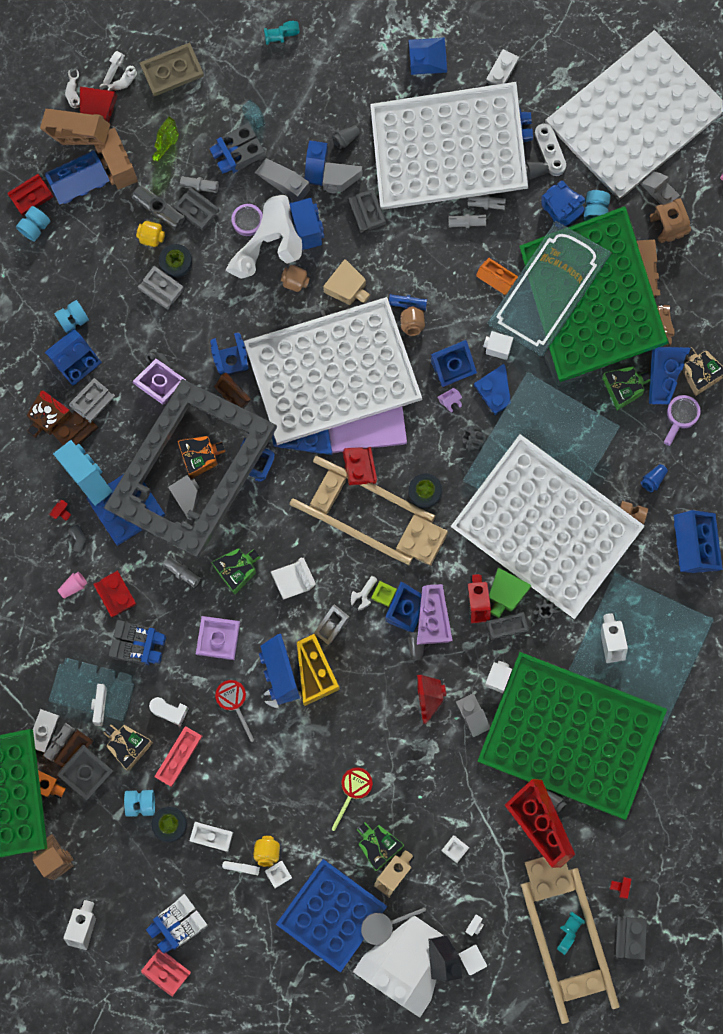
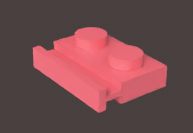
M160 949L157 950L141 970L143 975L172 997L191 974L189 970L167 953L163 954Z

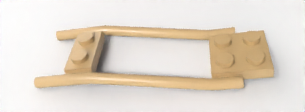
M315 456L313 462L329 471L313 497L310 506L294 498L290 501L291 506L332 525L407 565L411 564L413 558L429 566L432 565L448 535L447 530L432 524L436 515L403 500L373 483L362 484V487L415 514L396 550H393L327 515L346 481L347 473L346 469Z
M544 857L524 862L530 882L522 883L521 888L561 1024L569 1022L564 1005L565 1001L604 990L607 991L611 1008H619L611 975L578 868L568 870L567 863L561 868H552ZM576 890L600 970L591 971L558 982L534 902Z

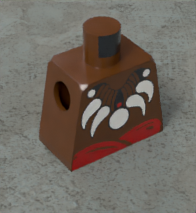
M41 390L27 414L29 420L33 422L27 432L35 438L42 430L52 435L51 432L72 413L48 393Z

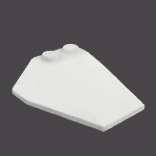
M413 916L394 930L386 942L374 946L364 954L353 972L404 1008L421 1017L431 1001L436 980L431 979L428 939L444 935L416 916Z

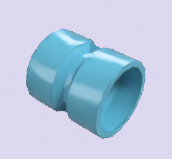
M600 190L587 192L585 201L587 207L584 210L585 221L609 212L607 209L610 204L609 193Z
M31 206L25 214L26 219L22 218L16 225V228L25 237L35 242L41 234L40 230L46 228L50 223V219L42 211Z
M77 300L67 305V309L62 308L54 313L67 334L76 329L77 324L81 326L89 321ZM72 315L73 319L68 320V317Z
M137 790L125 791L124 808L126 817L138 816L139 813L143 816H154V790H142L141 793H138Z

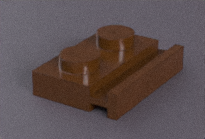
M74 411L51 433L63 446L70 440L77 445L81 444L95 432L98 426L93 421L89 423L85 417L83 418Z

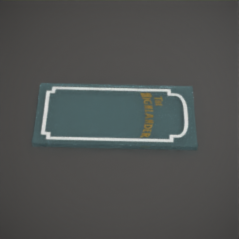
M555 221L487 324L503 334L513 337V340L543 357L611 255V252L560 224V222Z

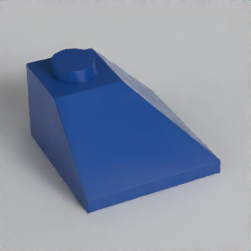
M445 37L408 40L411 75L447 73Z

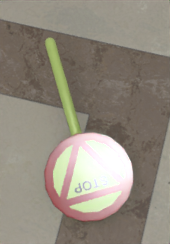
M351 768L343 775L341 781L342 789L348 797L332 827L333 831L336 830L351 798H363L371 791L373 785L372 777L365 769Z

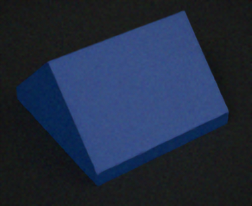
M466 340L431 354V364L442 387L477 373Z
M400 582L386 614L385 621L408 632H414L420 617L422 594L405 583Z

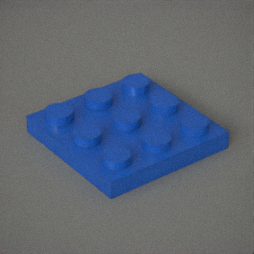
M123 475L108 484L113 492ZM138 491L135 496L140 497L141 492ZM150 492L148 499L144 503L146 509L164 517L165 513ZM112 493L96 506L87 497L86 499L117 546L143 530L104 508Z

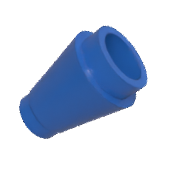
M659 464L643 476L641 481L643 488L649 492L657 490L668 472L667 468Z

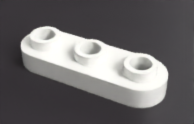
M540 124L535 129V139L544 162L548 163L549 173L553 176H560L565 172L566 161L553 128L549 124ZM546 130L548 133L543 134L541 131ZM551 146V147H553L554 149H553V150H548V147ZM554 163H559L560 166L556 167Z

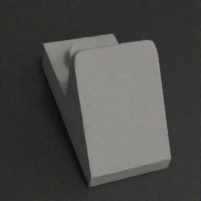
M653 171L640 183L660 205L671 203L680 197L667 183L669 177Z
M334 604L314 634L330 645L340 630L348 624L349 616Z
M474 693L456 701L473 737L490 730L485 713L481 709Z

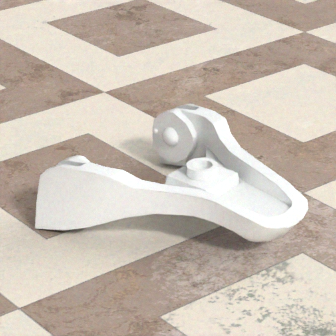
M273 196L266 201L258 230L253 238L231 259L226 268L227 272L241 279L252 276L256 271L255 264L263 240L270 242L281 238V236H283L277 252L280 259L285 263H291L301 257L302 240L293 227L287 196Z

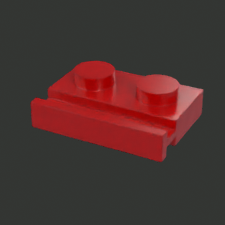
M36 174L7 193L22 216L27 213L31 206L37 208L54 197L39 174Z
M363 447L344 448L343 456L349 485L376 484L377 476L371 447L363 449Z
M118 570L93 584L112 618L137 605Z

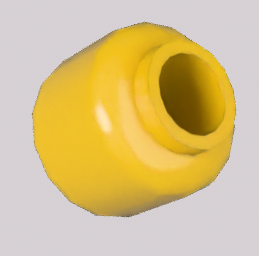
M144 221L143 224H139L136 237L143 245L157 247L159 242L163 243L165 232L162 231L161 224Z
M263 836L262 839L255 842L254 860L263 867L273 866L279 860L280 844L272 836Z

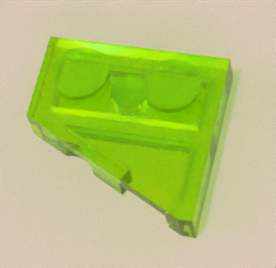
M169 116L157 132V139L154 145L157 151L152 155V158L157 162L179 138L175 120Z

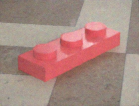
M185 726L154 777L172 787L203 736Z

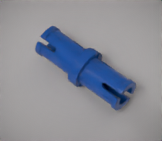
M390 294L389 304L390 306L405 307V309L416 307L426 311L427 299L414 298L411 295L406 297Z

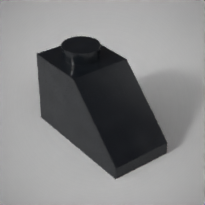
M448 937L429 938L431 979L446 982L461 979V957Z

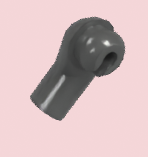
M150 352L146 354L145 359L148 363L158 359L172 369L163 353Z

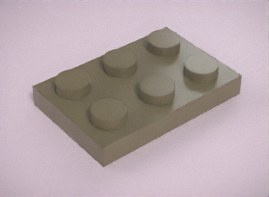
M190 42L140 62L141 69L154 97L204 77Z

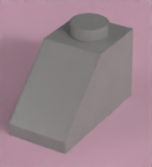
M325 163L323 190L329 193L343 192L362 177V166Z
M186 475L168 488L188 518L187 513L189 510L196 511L199 499L197 489L200 487L194 478L190 480L188 475Z

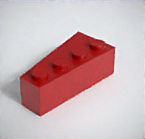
M532 779L505 804V807L552 868H561L575 856V852L543 781Z

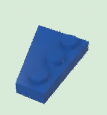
M658 347L652 350L649 404H670L679 373L683 370L684 360L691 348Z
M329 430L279 445L276 443L274 434L272 435L273 447L333 455Z

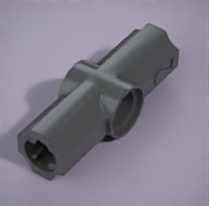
M142 185L136 188L132 199L151 212L154 218L160 219L175 231L183 225L185 217L165 203L163 198L157 197ZM158 205L163 206L160 210H154Z

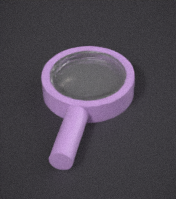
M240 205L232 214L233 227L237 233L243 236L255 235L261 224L263 214L255 205Z
M681 395L675 397L670 402L667 416L673 425L664 440V444L670 446L679 428H689L699 419L700 406L694 398Z

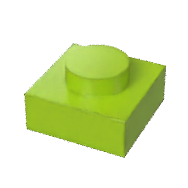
M379 581L371 599L389 607L397 589Z

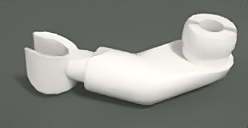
M128 66L120 80L112 82L113 84L103 83L100 85V89L107 88L108 91H117L127 88L137 75L135 67Z
M69 70L68 77L70 80L67 83L65 96L70 106L76 109L80 107V98L75 91L79 72L77 70V77L73 78L70 76Z

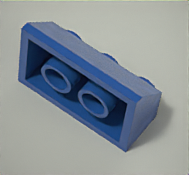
M94 150L44 173L59 205L69 203L79 195H86L94 188H101L110 181Z
M690 510L674 515L680 571L699 573L723 570L716 514Z
M277 634L261 645L262 652L259 653L261 663L266 664L267 667L264 674L266 681H271L272 688L269 689L272 700L276 699L277 704L280 705L300 699V695L282 635Z

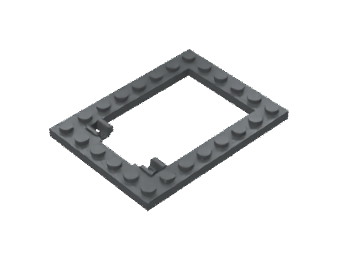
M182 379L104 508L199 559L277 429V426ZM191 405L249 435L202 514L200 515L189 510L187 513L188 518L185 522L179 523L176 521V523H173L146 509L144 503L148 499L151 490L142 484ZM138 491L141 492L140 497L135 496Z

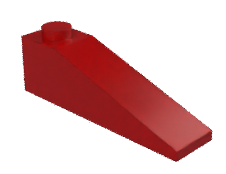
M417 675V689L424 725L430 721L443 703V697L447 695L445 685H441L439 679Z

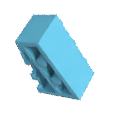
M70 440L53 455L94 506H96L113 491L100 475L102 470L96 463L92 465L94 461L88 454H85L86 452L81 445H75Z

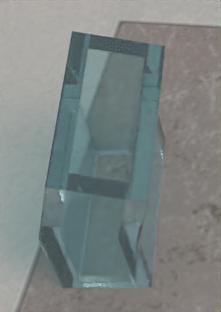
M249 100L242 107L243 114L251 122L254 129L257 130L265 126L264 116L259 107Z

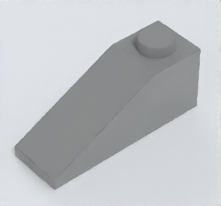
M267 158L255 171V174L295 202L303 200L310 191V185L306 179Z

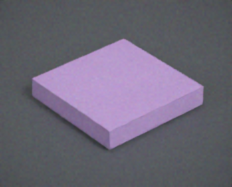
M202 616L196 655L235 660L240 621Z

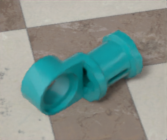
M297 21L285 22L283 26L275 29L264 28L266 45L277 41L283 43L284 37L295 36L300 33Z
M573 912L569 913L570 917L565 925L560 927L567 934L557 950L564 955L575 941L577 930L586 922Z

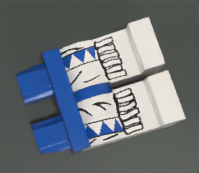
M184 894L155 917L153 923L146 931L152 939L160 933L163 934L165 939L157 944V946L164 954L172 949L176 950L179 946L207 928V924L197 910L195 911V907Z

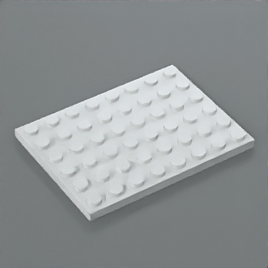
M654 30L549 116L545 123L553 128L554 133L607 189L620 200L723 114V100Z
M516 82L370 104L381 210L528 189Z
M387 297L244 341L269 421L277 426L274 432L277 445L422 400Z
M519 434L451 525L453 529L521 580L530 584L533 589L573 619L578 616L645 527L521 434Z

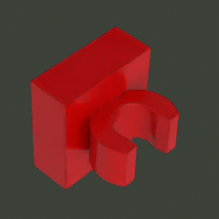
M62 499L58 501L48 514L53 519H57L60 516L65 521L71 516L65 510L68 504Z
M623 877L621 883L611 881L610 889L619 891L618 898L628 899L632 879Z

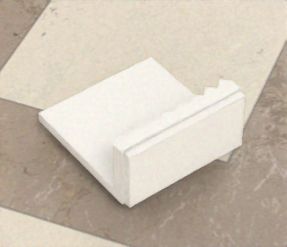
M299 558L294 564L271 571L283 600L309 591L316 585L304 558Z

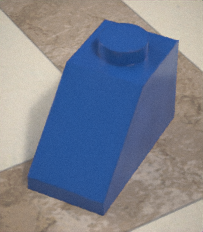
M309 141L304 177L309 184L323 186L325 163L328 156L327 143Z

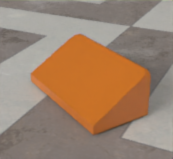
M488 258L480 266L476 274L479 279L504 295H508L519 280L517 275L491 258Z

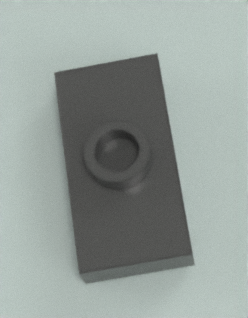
M524 612L486 621L491 641L529 631Z

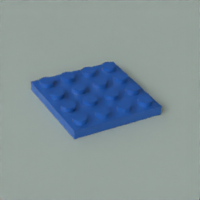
M322 859L276 925L341 973L364 940L361 933L364 919L373 913L383 914L388 906Z

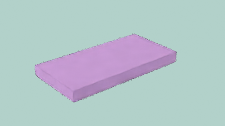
M402 406L329 429L332 453L343 452L344 448L363 447V449H367L368 447L379 448L407 444Z

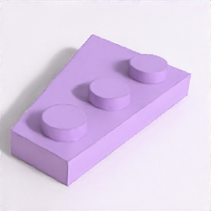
M443 585L423 586L417 645L451 642L452 635Z

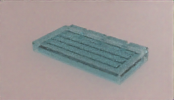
M65 658L64 664H59L49 702L94 714V711L91 710L92 699H96L97 684H104L107 688L104 717L124 722L135 685L131 683L133 675L119 672L116 679L115 670L103 667L100 668L99 674H97L98 666L82 662L80 669H78L79 661Z

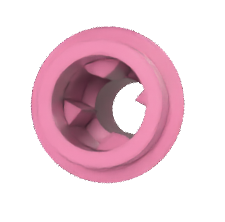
M72 573L58 589V592L65 599L84 589L87 581L81 573Z

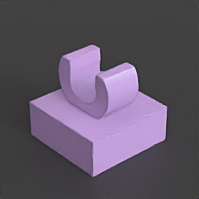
M455 388L438 396L440 403L450 412H453L451 408L453 403H456L458 407H462L459 401L462 396Z

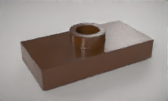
M227 373L222 374L214 385V388L225 400L243 409L251 400Z
M77 729L54 762L63 767L82 745L89 748L93 740Z

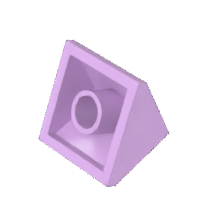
M155 359L133 380V384L161 404H167L180 381L184 378L158 359Z

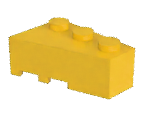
M315 634L298 641L297 651L303 704L306 706L340 690Z

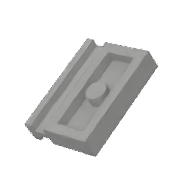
M155 266L146 275L143 282L138 285L139 290L167 310L184 290L182 285Z
M94 378L70 402L69 406L91 423L114 399L115 395L111 394L105 386Z

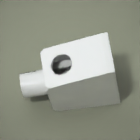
M606 614L603 616L604 623L601 627L606 663L626 660L628 647L622 621H616L615 614Z
M83 900L80 910H73L64 935L67 945L87 950L96 921L92 913L93 902Z

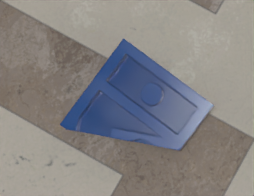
M504 364L474 383V387L494 415H497L511 405L506 366Z

